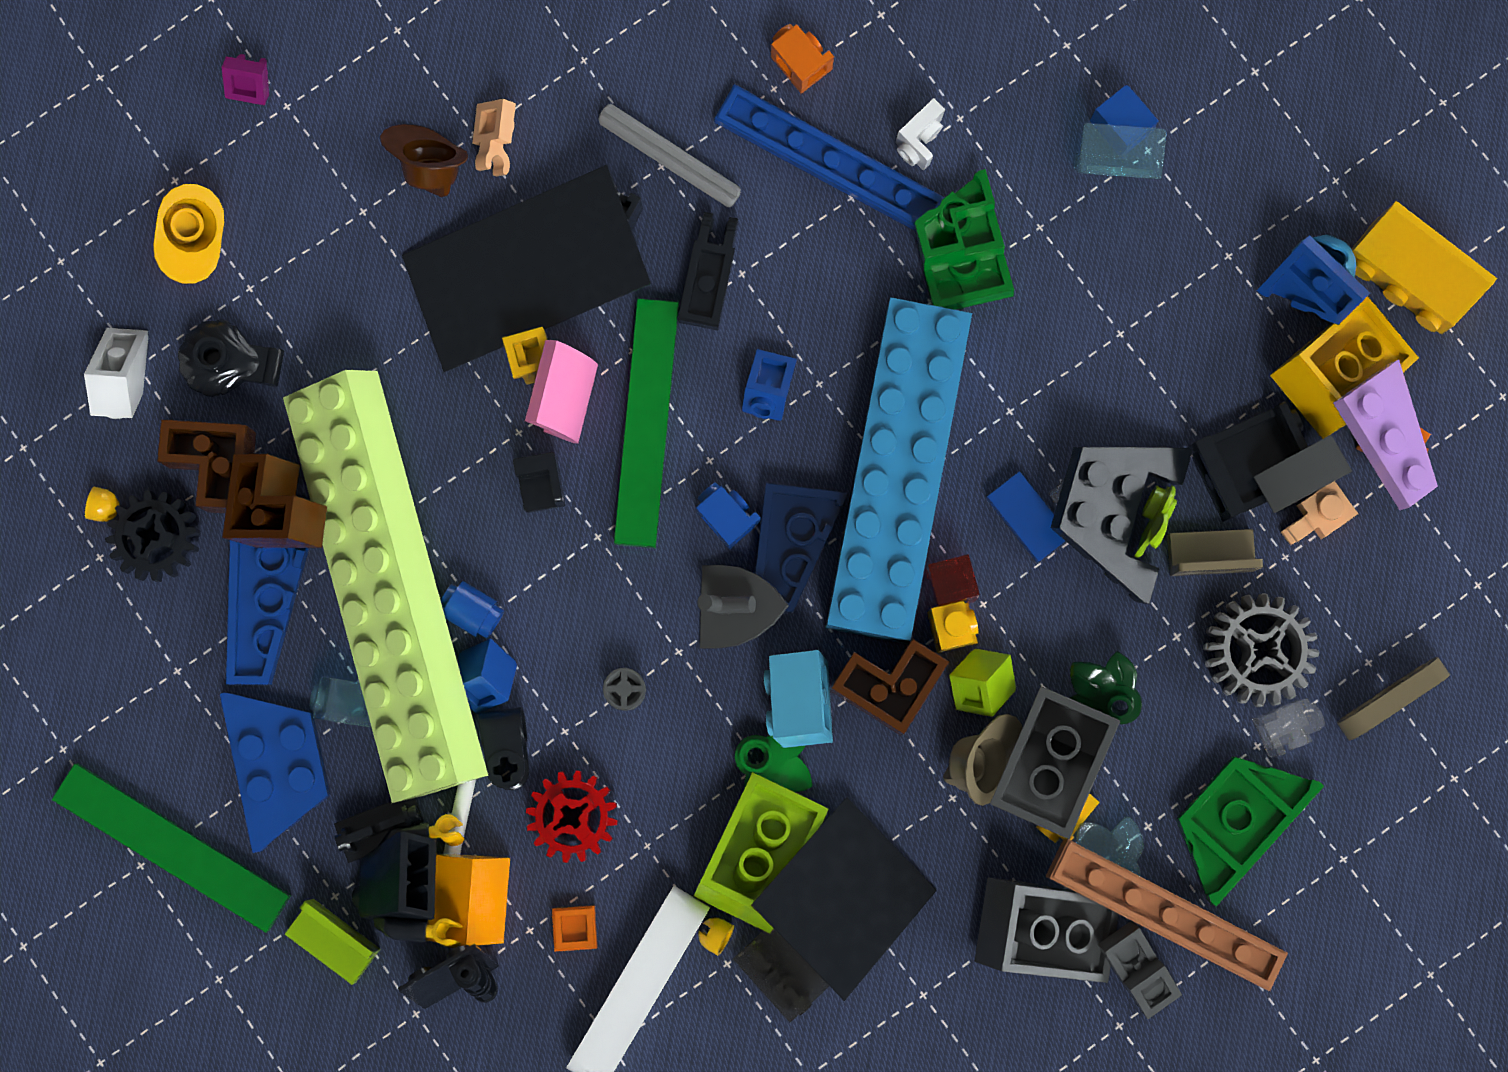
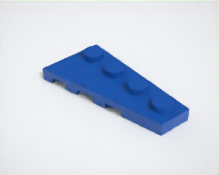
M230 540L227 685H272L309 548H256Z

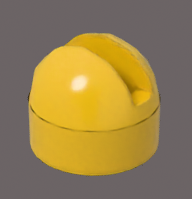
M94 486L87 498L85 518L97 522H107L115 518L117 515L115 508L117 505L119 506V501L114 493Z
M714 917L703 922L710 930L708 933L699 931L698 937L701 945L706 950L719 956L733 933L734 925Z

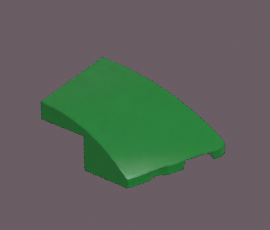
M986 169L979 170L965 186L956 193L951 192L941 201L937 208L927 211L915 221L923 272L930 302L933 306L957 310L1014 296V287L1004 255L1005 245L995 214V201Z

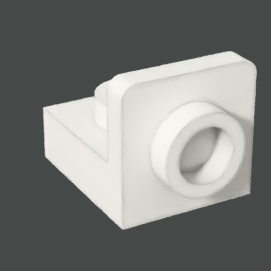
M934 98L898 132L895 142L899 146L897 151L909 165L914 166L917 164L922 170H925L930 165L933 154L920 141L922 140L927 144L943 128L940 122L945 109Z

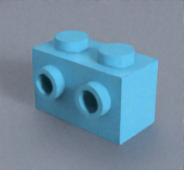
M819 650L769 656L770 670L764 671L765 690L767 695H771L772 710L766 712L768 734L773 736V739L783 748L833 743L828 660Z

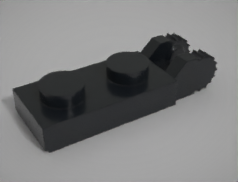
M704 212L698 240L694 241L678 315V323L718 331L735 255V248L733 246L739 219L729 217L724 230L723 245L708 243L710 233L713 231L714 214Z

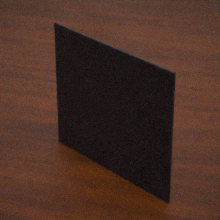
M846 797L751 906L845 1001L937 890Z

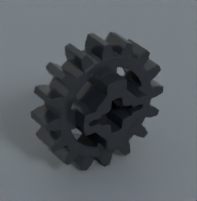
M150 490L144 492V501H140L133 495L128 496L130 504L128 509L118 505L115 508L116 512L121 516L119 521L110 520L107 522L109 527L115 529V535L106 537L105 542L117 547L109 555L110 558L115 561L124 559L120 570L129 574L135 569V578L142 581L147 578L149 572L152 581L162 582L164 571L171 577H177L178 571L176 566L179 563L187 567L191 565V562L186 557L187 552L199 551V547L191 543V538L201 535V530L189 526L197 518L196 515L192 512L182 514L186 503L177 499L171 504L172 495L167 492H162L158 500L155 493ZM147 511L145 517L133 522L136 517ZM170 515H172L177 522L179 528V536L175 535L171 527V522L173 518H171ZM148 532L160 533L159 540H147ZM127 537L131 538L136 547L134 554L129 549ZM171 550L174 551L168 558L159 562L160 556Z

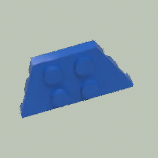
M225 692L220 694L252 853H257L266 849L273 840L299 822L312 808H316L330 796V790L313 713Z

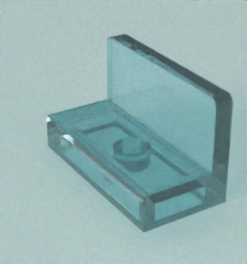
M1085 123L1082 131L1080 153H1076L1074 170L1084 174L1162 179L1167 131L1163 128Z

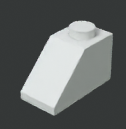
M106 328L84 373L91 416H105L112 419L133 418L143 395L149 338L148 331Z

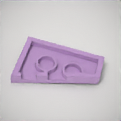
M1399 359L1389 363L1333 402L1399 510L1411 507L1438 487Z

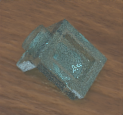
M320 678L319 685L316 684L313 687L310 697V708L314 710V719L372 728L360 683L336 678Z

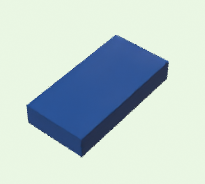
M1020 471L986 497L987 501L1036 563L1065 542L1063 538L1050 528L1054 514Z

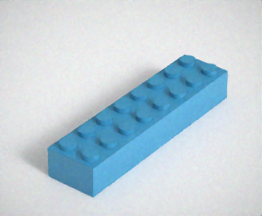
M890 297L826 629L902 644H908L911 641L972 313Z

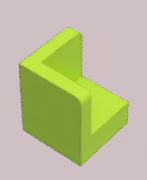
M974 649L949 675L955 707L959 711L993 717L1016 691L1012 660L1009 654Z

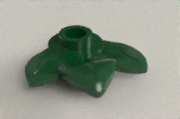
M1118 651L1115 652L1105 667L1091 662H1073L1071 664V683L1077 694L1069 697L1070 699L1120 720V724H1128L1137 719L1142 710V698L1137 689H1135L1137 670L1125 655ZM1123 700L1127 703L1128 708L1118 710L1114 707L1113 702Z

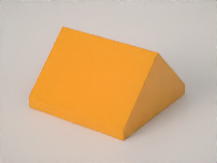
M436 853L434 919L429 920V925H434L443 918L460 923L463 928L451 927L446 932V939L456 940L461 943L460 946L504 943L510 858ZM428 938V940H427V941L436 942V941L434 940V938Z

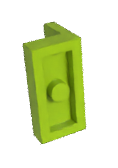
M315 899L304 901L300 906L301 913L286 931L285 935L351 985H354L381 949Z

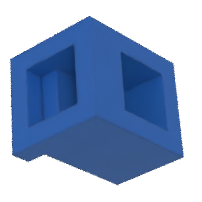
M715 482L697 498L701 502L696 507L697 514L729 550L761 523V517L756 512L750 517L745 513L750 507L734 489L727 493L722 486Z

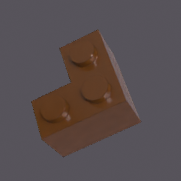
M161 420L157 461L170 469L199 470L196 506L210 513H226L234 454H255L256 432L248 426L240 424Z
M234 454L222 538L256 548H322L327 506L296 496L300 465L269 454Z
M913 639L907 645L890 674L854 652L830 691L901 736L907 731L949 661Z

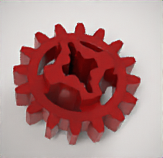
M563 771L558 772V783L555 785L549 779H544L542 782L546 792L544 794L532 792L531 794L534 800L538 802L537 807L526 808V813L535 816L536 821L526 826L527 831L538 830L540 834L534 841V845L540 846L547 843L549 848L546 856L549 858L553 857L557 851L562 852L563 863H569L572 853H577L581 862L586 861V850L591 849L597 855L600 854L602 850L598 842L601 839L611 842L613 839L612 835L606 831L607 826L618 825L619 821L609 817V811L618 807L616 802L606 803L604 799L611 791L609 787L598 791L595 788L598 780L596 776H592L587 783L582 782V771H575L573 780H568ZM580 788L589 794L581 800L570 799L563 789ZM550 800L555 808L553 821L546 826L544 813ZM588 803V807L582 810L583 813L578 817L581 823L579 827L569 824L561 826L557 830V826L566 817V812L563 810L566 806L576 809ZM599 806L600 824L596 833H594L590 826L591 812ZM564 833L573 834L582 844L565 845L555 839Z

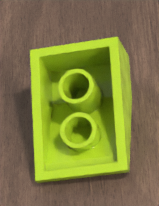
M752 772L693 897L770 934L773 927L751 904L819 829L829 809Z

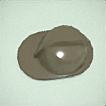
M1009 714L1000 715L992 720L981 734L958 740L952 748L949 766L943 775L944 781L947 784L956 786L959 790L968 792L969 797L975 804L981 806L989 804L1023 727L1020 721L1015 716Z

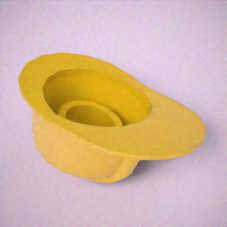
M198 184L180 185L171 189L163 197L158 209L153 242L154 258L160 270L167 277L182 284H195L208 278L216 269L220 257L224 210L220 200L210 189Z

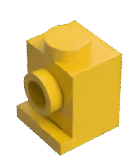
M543 327L502 338L513 378L523 377L526 385L535 383L545 340H548Z
M961 601L931 608L927 612L937 653L978 643L976 634L979 633L974 610L969 608L968 603Z

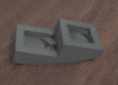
M1331 434L1253 478L1272 512L1276 513L1351 473L1352 470Z
M1133 921L1128 922L1097 944L1147 1019H1150L1182 996L1167 968L1156 957L1141 929Z

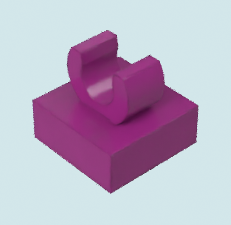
M240 54L236 58L226 56L221 67L225 98L265 105L269 97L266 58H261L259 62L246 60L244 54Z

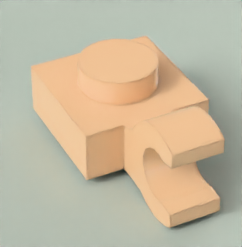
M499 99L477 104L472 144L480 146L475 160L476 170L491 169L492 161L494 165L493 176L497 177L508 174L510 161L503 145L511 143L516 103L506 99Z
M1334 481L1296 505L1303 514V517L1285 528L1281 533L1290 545L1300 541L1312 531H1315L1319 538L1323 539L1355 517L1358 512Z

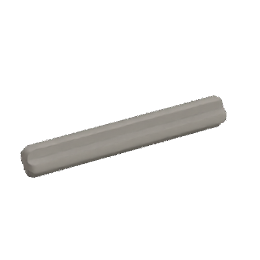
M607 104L600 113L598 120L601 126L724 206L732 207L738 200L741 193L739 186L613 104Z

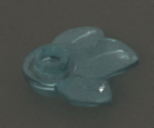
M1124 817L1111 832L1107 828L1095 823L1083 822L1080 824L1076 837L1077 844L1140 876V868L1137 861L1143 851L1144 843L1141 832L1132 818Z

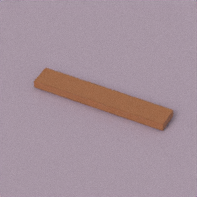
M1066 838L1063 839L1045 876L1267 991L1271 990L1288 954L1276 946Z

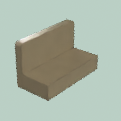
M1253 529L1170 533L1167 535L1170 576L1254 572L1263 568V559H1255Z

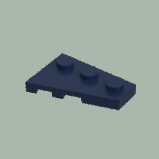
M766 483L755 574L775 587L787 602L789 607L784 612H794L846 500L847 492Z

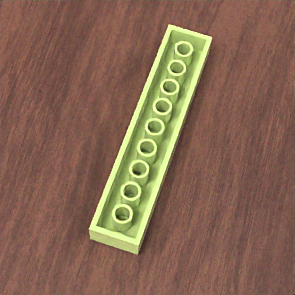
M344 370L283 397L310 500L327 506L322 545L391 802L395 803L425 796L488 776L378 371Z

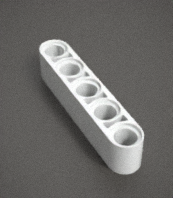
M672 887L566 1067L572 1072L615 1071L710 909L708 905L678 887Z

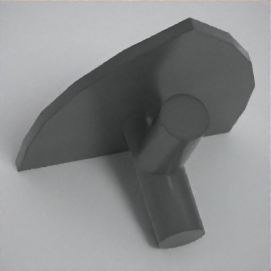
M702 565L701 596L697 600V605L701 610L700 648L720 649L734 647L753 640L773 626L789 605L775 587L753 572L741 567Z

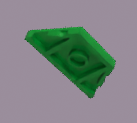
M1231 757L1176 818L1206 898L1212 906L1217 907L1324 787L1321 782L1295 776L1275 768L1258 765L1241 758Z

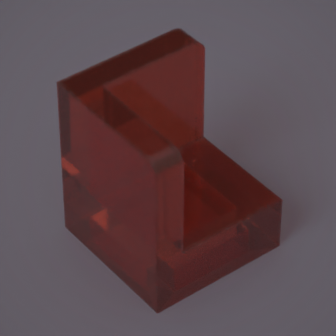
M969 554L927 565L925 575L926 579L931 581L937 607L965 600L967 603L976 602L980 593Z

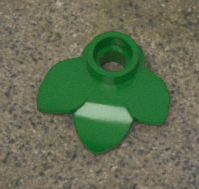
M751 735L744 738L736 748L735 762L739 770L745 774V787L753 772L793 792H800L811 788L812 779L809 770L803 761L797 757L805 746L783 748L770 735L768 737ZM752 748H759L763 751L764 759L760 764L755 765L749 762L747 755Z

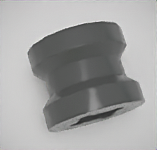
M619 668L609 673L604 680L603 693L611 706L617 710L629 711L640 706L645 699L646 685L640 674L633 669Z

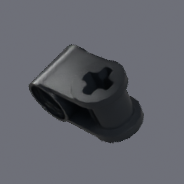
M517 707L479 713V730L488 779L493 785L505 790L521 788L527 782L530 772L527 752V726L523 708ZM506 760H509L510 764L518 767V772L511 774V781L499 775V769L505 768Z

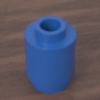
M464 581L458 587L451 584L440 600L442 608H444L445 619L474 637L481 635L488 639L505 611L497 606L498 601Z

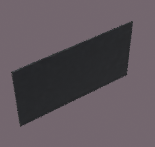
M607 165L402 255L443 372L505 347L502 339L504 337L543 327L545 330L651 284Z

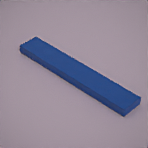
M735 84L714 118L715 123L914 231H916L915 221L927 211L937 208L945 198Z

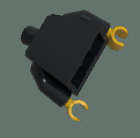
M445 814L436 821L434 826H429V823L426 822L395 827L389 830L378 847L365 855L360 862L359 886L355 887L352 891V901L358 908L360 917L373 920L374 927L393 940L427 942L428 938H434L437 943L449 948L460 946V942L446 939V932L449 928H463L460 923L443 918L434 925H429V920L434 919L436 839L434 838H441L449 846H458L464 841V837L459 832L449 831L454 827L463 826V824L455 816Z

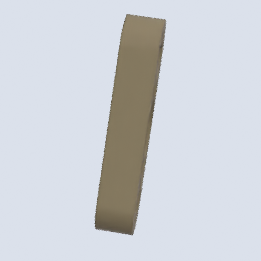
M1435 657L1418 666L1337 721V724L1347 739L1351 741L1368 732L1450 676V673L1439 657Z

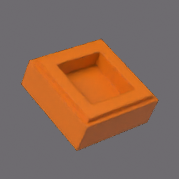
M595 905L552 908L554 952L598 948Z

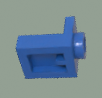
M757 349L745 388L742 411L753 414L758 418L781 421L797 359Z

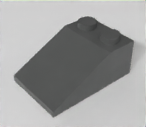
M1041 686L990 804L1070 839L1120 724V720Z
M988 877L974 962L1002 972L1108 983L1111 966L1097 944L1116 932L1119 914L1070 889Z

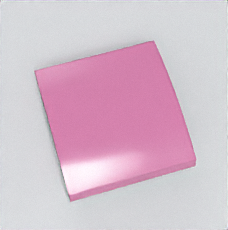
M545 340L525 421L544 428V432L571 443H579L598 364L584 353L557 340Z

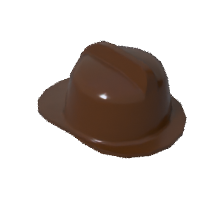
M401 124L391 126L380 135L381 145L400 160L407 184L418 189H424L439 197L448 196L451 185L457 179L459 165L465 163L468 159L467 151L454 145L439 133L418 125Z

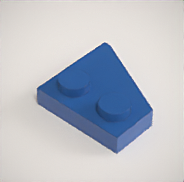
M1310 235L1299 244L1256 290L1265 297H1269L1273 293L1292 301L1291 307L1304 312H1314L1320 318L1337 325L1370 294L1361 283Z

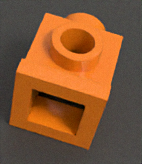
M791 24L784 26L772 38L771 58L801 94L833 70L834 56L832 53L827 51L822 55L823 48L817 38L809 31L805 34L797 24L794 27Z

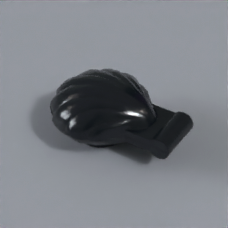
M226 320L204 321L200 323L197 328L186 334L184 342L179 348V372L192 390L205 396L225 395L244 382L278 387L284 350L250 345L236 325L232 326Z

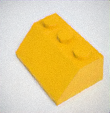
M1397 201L1372 222L1352 248L1356 257V276L1362 280L1374 282L1384 290L1383 295L1391 303L1400 307L1405 306L1416 315V320L1422 327L1431 332L1437 331L1440 334L1455 326L1498 279Z

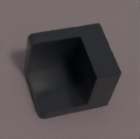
M555 452L513 459L515 475L520 484L523 507L527 513L566 506L558 458Z

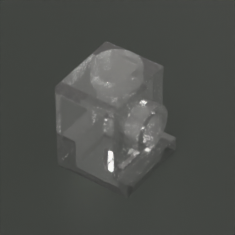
M1308 698L1295 700L1252 718L1268 757H1279L1286 754L1283 747L1285 744L1288 750H1293L1312 742L1310 734L1325 727V721L1320 709L1315 703L1311 704Z

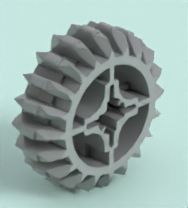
M1266 593L1258 595L1256 604L1251 595H1245L1241 597V607L1235 601L1226 604L1230 616L1222 612L1215 614L1214 619L1222 628L1210 626L1206 630L1209 636L1216 638V642L1203 645L1204 651L1215 652V658L1205 661V666L1211 668L1218 665L1220 672L1213 675L1212 681L1214 683L1221 682L1224 679L1228 681L1223 689V693L1226 696L1231 695L1238 688V703H1247L1252 694V701L1255 707H1263L1266 696L1272 706L1281 704V694L1287 699L1296 697L1293 685L1301 689L1308 686V682L1301 672L1313 674L1316 671V667L1306 661L1307 658L1318 657L1320 652L1317 649H1308L1307 642L1316 640L1318 635L1316 633L1304 634L1303 628L1310 624V619L1306 617L1296 621L1294 617L1299 611V607L1296 605L1290 606L1284 612L1285 599L1283 597L1275 598L1270 606L1269 597ZM1252 616L1264 617L1275 622L1271 628L1266 629L1262 634L1256 633L1251 628L1246 630L1240 625L1244 619ZM1285 633L1291 644L1290 664H1288L1289 659L1284 656L1280 648ZM1232 636L1235 637L1234 642L1240 647L1242 652L1241 660L1237 665L1238 669L1234 666L1230 655ZM1268 640L1265 643L1268 649L1264 650L1268 652V657L1254 660L1256 658L1254 651L1258 649H1253V645ZM1261 666L1271 672L1277 671L1282 675L1280 679L1270 685L1257 684L1247 679L1251 673L1256 672Z

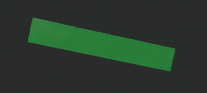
M637 299L614 538L615 545L656 548L679 302Z
M80 764L73 765L52 798V801L265 933L270 931L292 896Z

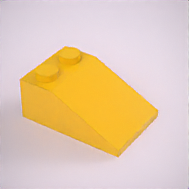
M1367 296L1339 325L1331 323L1270 376L1321 438L1324 439L1346 425L1333 402L1389 363L1399 359L1404 373L1419 357Z

